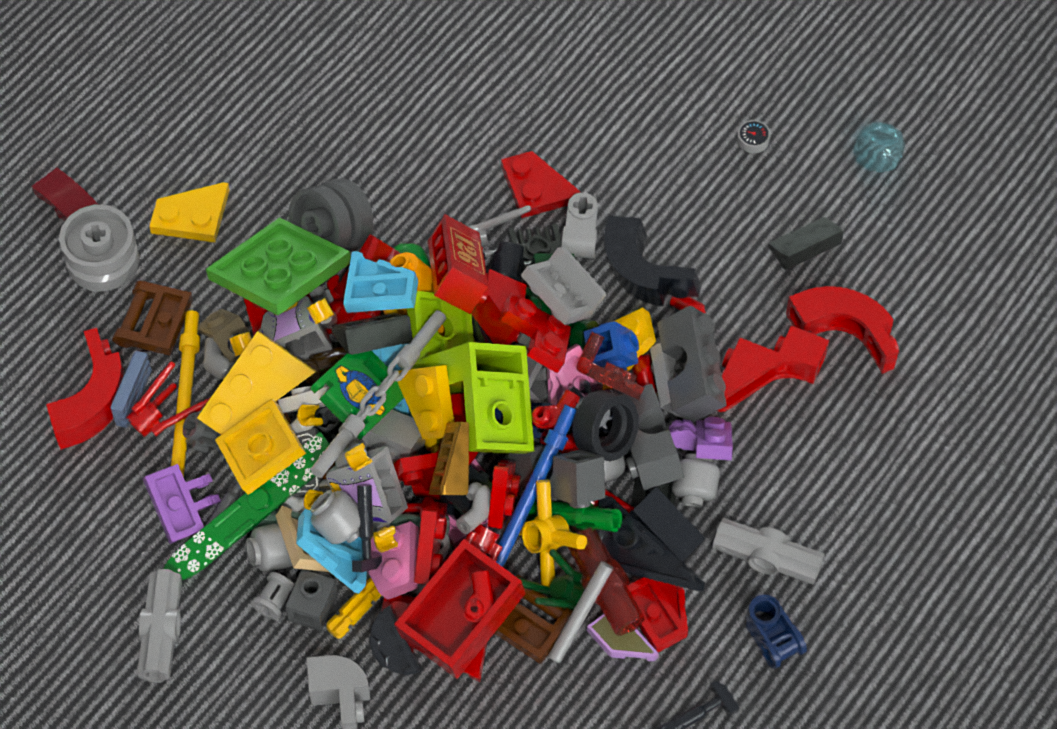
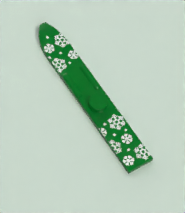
M319 432L303 445L306 452L305 455L249 495L247 493L242 495L184 543L170 557L163 569L179 573L182 580L196 575L316 477L310 469L330 445L325 436Z

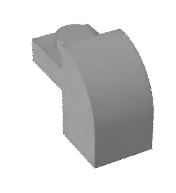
M343 656L308 657V685L312 706L340 703L342 729H358V723L365 722L363 701L370 700L368 681L364 671L357 663Z

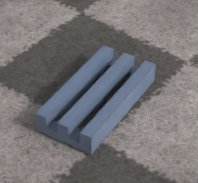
M134 352L110 407L117 426L128 428L130 422L126 416L133 411L131 407L140 400L152 372L151 367H149L150 361L147 360V353Z

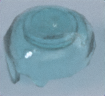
M884 122L867 124L858 134L854 145L853 154L857 162L867 170L880 173L895 169L905 149L902 132L893 125Z

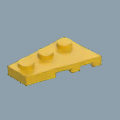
M257 331L197 418L222 435L269 400L273 399L276 402L314 374L316 370L262 332Z

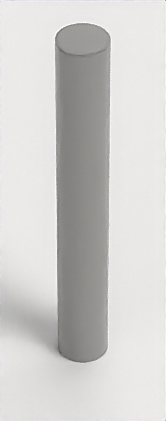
M600 562L552 647L548 657L555 662L561 663L613 570V567L609 564Z

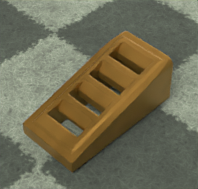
M451 422L446 425L429 495H467L469 480L468 422Z

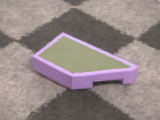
M615 605L587 626V632L612 658L625 659V657L646 658L647 661L658 659L659 653Z

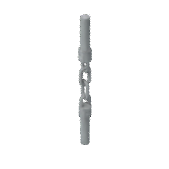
M436 310L413 340L406 344L387 368L388 376L380 386H373L360 402V411L357 415L351 414L347 417L340 427L337 436L311 467L310 470L316 477L322 478L350 441L357 438L358 434L365 428L363 420L367 416H373L386 400V391L393 382L401 381L420 358V352L445 322L446 316L444 313ZM396 364L403 369L400 374L397 370L393 371ZM374 393L376 397L381 396V398L372 409L370 405L365 406V404Z

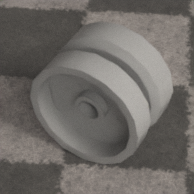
M109 205L87 206L71 214L62 225L59 242L69 275L77 285L90 291L105 292L119 288L128 282L137 271L140 255L129 218L121 210Z

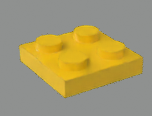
M273 399L215 439L240 487L248 495L306 454L280 406Z

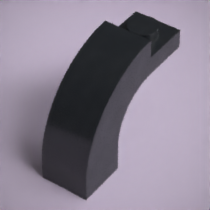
M608 216L604 234L605 250L618 282L629 294L640 301L657 306H664L666 295H671L675 298L699 297L701 283L696 268L661 266L650 263L643 258L647 234L641 218Z

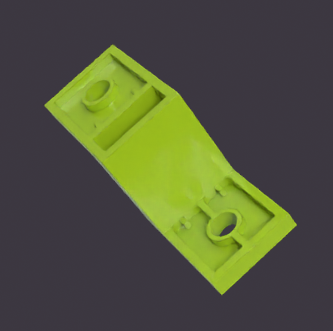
M417 291L415 308H407L412 337L414 338L436 310L441 311L446 316V320L443 323L445 335L443 337L437 331L420 352V358L411 369L447 365L450 394L464 393L466 422L469 424V451L517 454L534 452L526 346L474 342L472 313L469 314L434 296V292ZM496 407L503 414L502 425L495 418Z

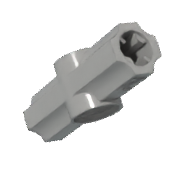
M723 518L720 522L712 547L715 550L746 560L751 568L760 573L774 575L780 572L813 585L825 555L819 551L790 542L787 535L777 529L764 527L757 530Z
M158 569L150 573L146 608H143L140 613L139 638L141 647L137 674L139 678L149 682L162 683L164 680L170 679L174 643L179 641L181 615L178 609L182 577L181 574L169 569Z

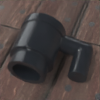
M499 242L497 251L493 253L491 270L521 282L525 257H523L524 247L511 242Z

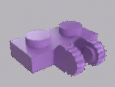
M707 417L704 420H697L696 426L691 420L685 419L683 421H680V419L675 420L669 425L668 430L676 448L696 451V458L732 460L731 422H725L724 419L719 417Z
M178 464L143 478L170 544L198 533L204 528L198 511L221 502L218 494H212L194 503L189 491L206 487L213 480L210 474L185 482Z

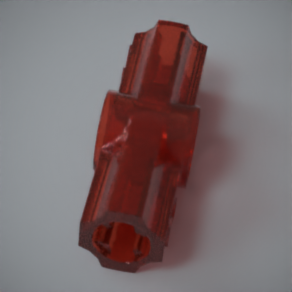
M590 527L586 530L578 531L576 534L584 535L587 538L585 548L576 549L568 547L584 576L581 579L584 589H586L601 561L612 566L613 570L595 603L600 605L616 635L622 636L632 633L642 626L645 618L627 587L630 581L626 572L615 559L611 558L595 529Z

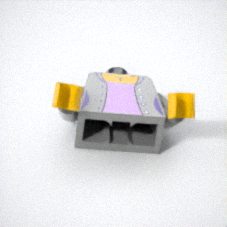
M305 296L280 315L270 311L266 312L263 315L259 331L303 361L309 359L311 354L332 349L326 328L331 329V327L336 325L337 316L331 310L325 298L313 304L309 297ZM249 332L229 338L234 355H241L252 340Z
M350 442L335 460V466L327 472V479L321 481L319 491H345L358 504L357 486L372 485L373 540L378 551L383 553L398 547V543L393 537L396 529L390 523L402 514L408 506L388 446L366 451L364 443Z

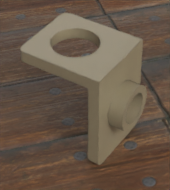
M219 309L198 325V332L214 339L223 356L229 359V362L236 363L240 355L235 356L228 349V340L233 334L249 332L241 317L227 310Z

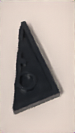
M605 495V498L599 500V508L619 509L621 511L622 524L617 532L593 529L587 563L599 565L602 561L617 571L695 591L704 590L705 582L613 497Z

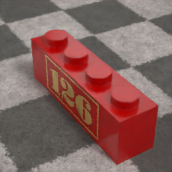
M444 214L428 240L434 296L471 314L476 305L481 306L485 302L490 291L480 233Z

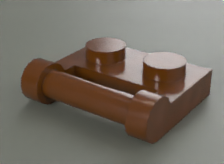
M137 281L132 290L134 296L121 327L115 330L112 341L124 348L132 346L171 356L185 321L186 312L189 311L192 304V293L146 281ZM154 299L141 331H134L146 301Z
M519 574L516 575L517 578L525 579ZM524 588L526 594L523 599L557 621L552 625L518 603L494 634L539 664H542L573 610L538 605L534 601L535 598L548 597L542 593Z

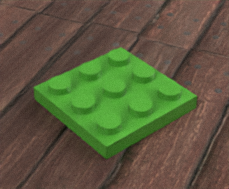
M278 218L206 268L208 280L276 315H280L349 265L351 255L350 251L282 218Z

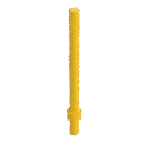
M197 311L186 312L184 333L180 335L179 350L182 352L176 414L191 407L195 355L200 349V336L197 335L199 313ZM186 418L175 424L171 466L178 464L183 477L187 450V438L183 435V425Z

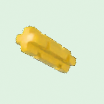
M371 578L366 581V586L359 594L355 593L338 610L340 614H335L327 622V630L335 638H342L350 630L348 628L349 625L354 626L373 606L371 602H376L382 596Z

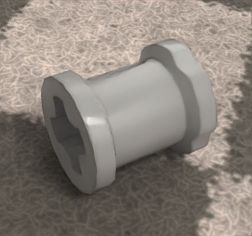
M270 572L267 576V585L260 596L252 600L251 605L261 615L269 619L279 620L282 615L280 610L289 595H291L295 584L279 573Z

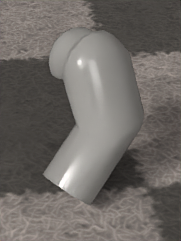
M210 337L205 339L204 368L217 379L223 380L235 363L229 362V359L221 355V351L214 339Z
M473 482L469 485L466 497L473 501L472 507L456 521L458 529L464 534H469L489 516L491 490L487 485L482 486L479 482Z

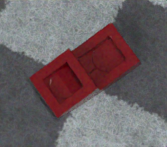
M55 168L31 186L35 195L52 206L57 216L63 221H66L71 214L80 208L99 205L79 184L58 168Z

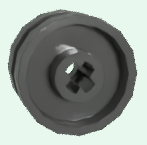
M346 178L334 179L318 186L302 189L293 196L289 206L290 223L350 252L362 248L368 236L372 235L374 218L371 205L364 191L355 182Z

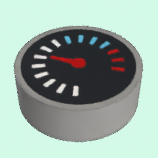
M749 120L739 127L737 142L741 149L749 153H759L768 147L770 130L765 123L758 120Z

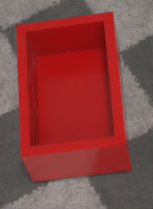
M463 539L394 625L401 638L454 678L458 679L526 593L520 579ZM478 571H489L494 604L479 622L467 621L462 611L465 602L474 592L471 574Z

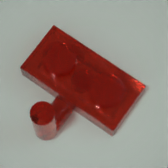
M591 332L576 364L578 372L639 400L645 387L635 383L636 375L609 362L606 363L604 368L593 363L604 337Z

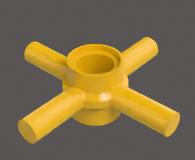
M537 480L538 516L532 521L525 522L519 535L522 536L523 543L529 552H540L541 585L550 587L551 582L555 579L554 559L549 554L550 550H557L558 547L562 546L584 549L587 544V538L584 535L570 532L567 521L561 515L552 516L550 480Z

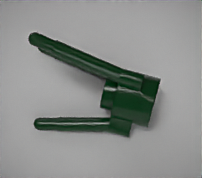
M551 549L549 552L550 556L566 572V576L555 578L551 582L550 587L522 578L518 579L522 581L524 588L552 597H537L534 600L536 604L574 610L586 589L584 583L580 582L582 573L574 570L556 550Z

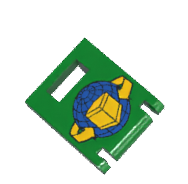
M372 351L353 355L347 353L310 387V390L315 394L326 384L330 389L319 400L344 423L349 415H357L360 411V402L373 386H380L388 376V367ZM394 381L386 391V400L373 416H367L363 420L365 428L358 434L357 438L359 440L404 399L398 382ZM373 393L365 406L370 405L373 409L381 396L376 397Z

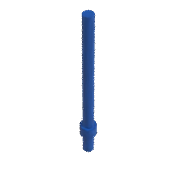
M564 405L553 430L549 429L543 441L546 443L543 452L499 542V545L503 548L496 562L504 567L537 498L536 481L546 479L553 464V456H557L559 450L563 451L569 439L566 435L577 410L567 405Z

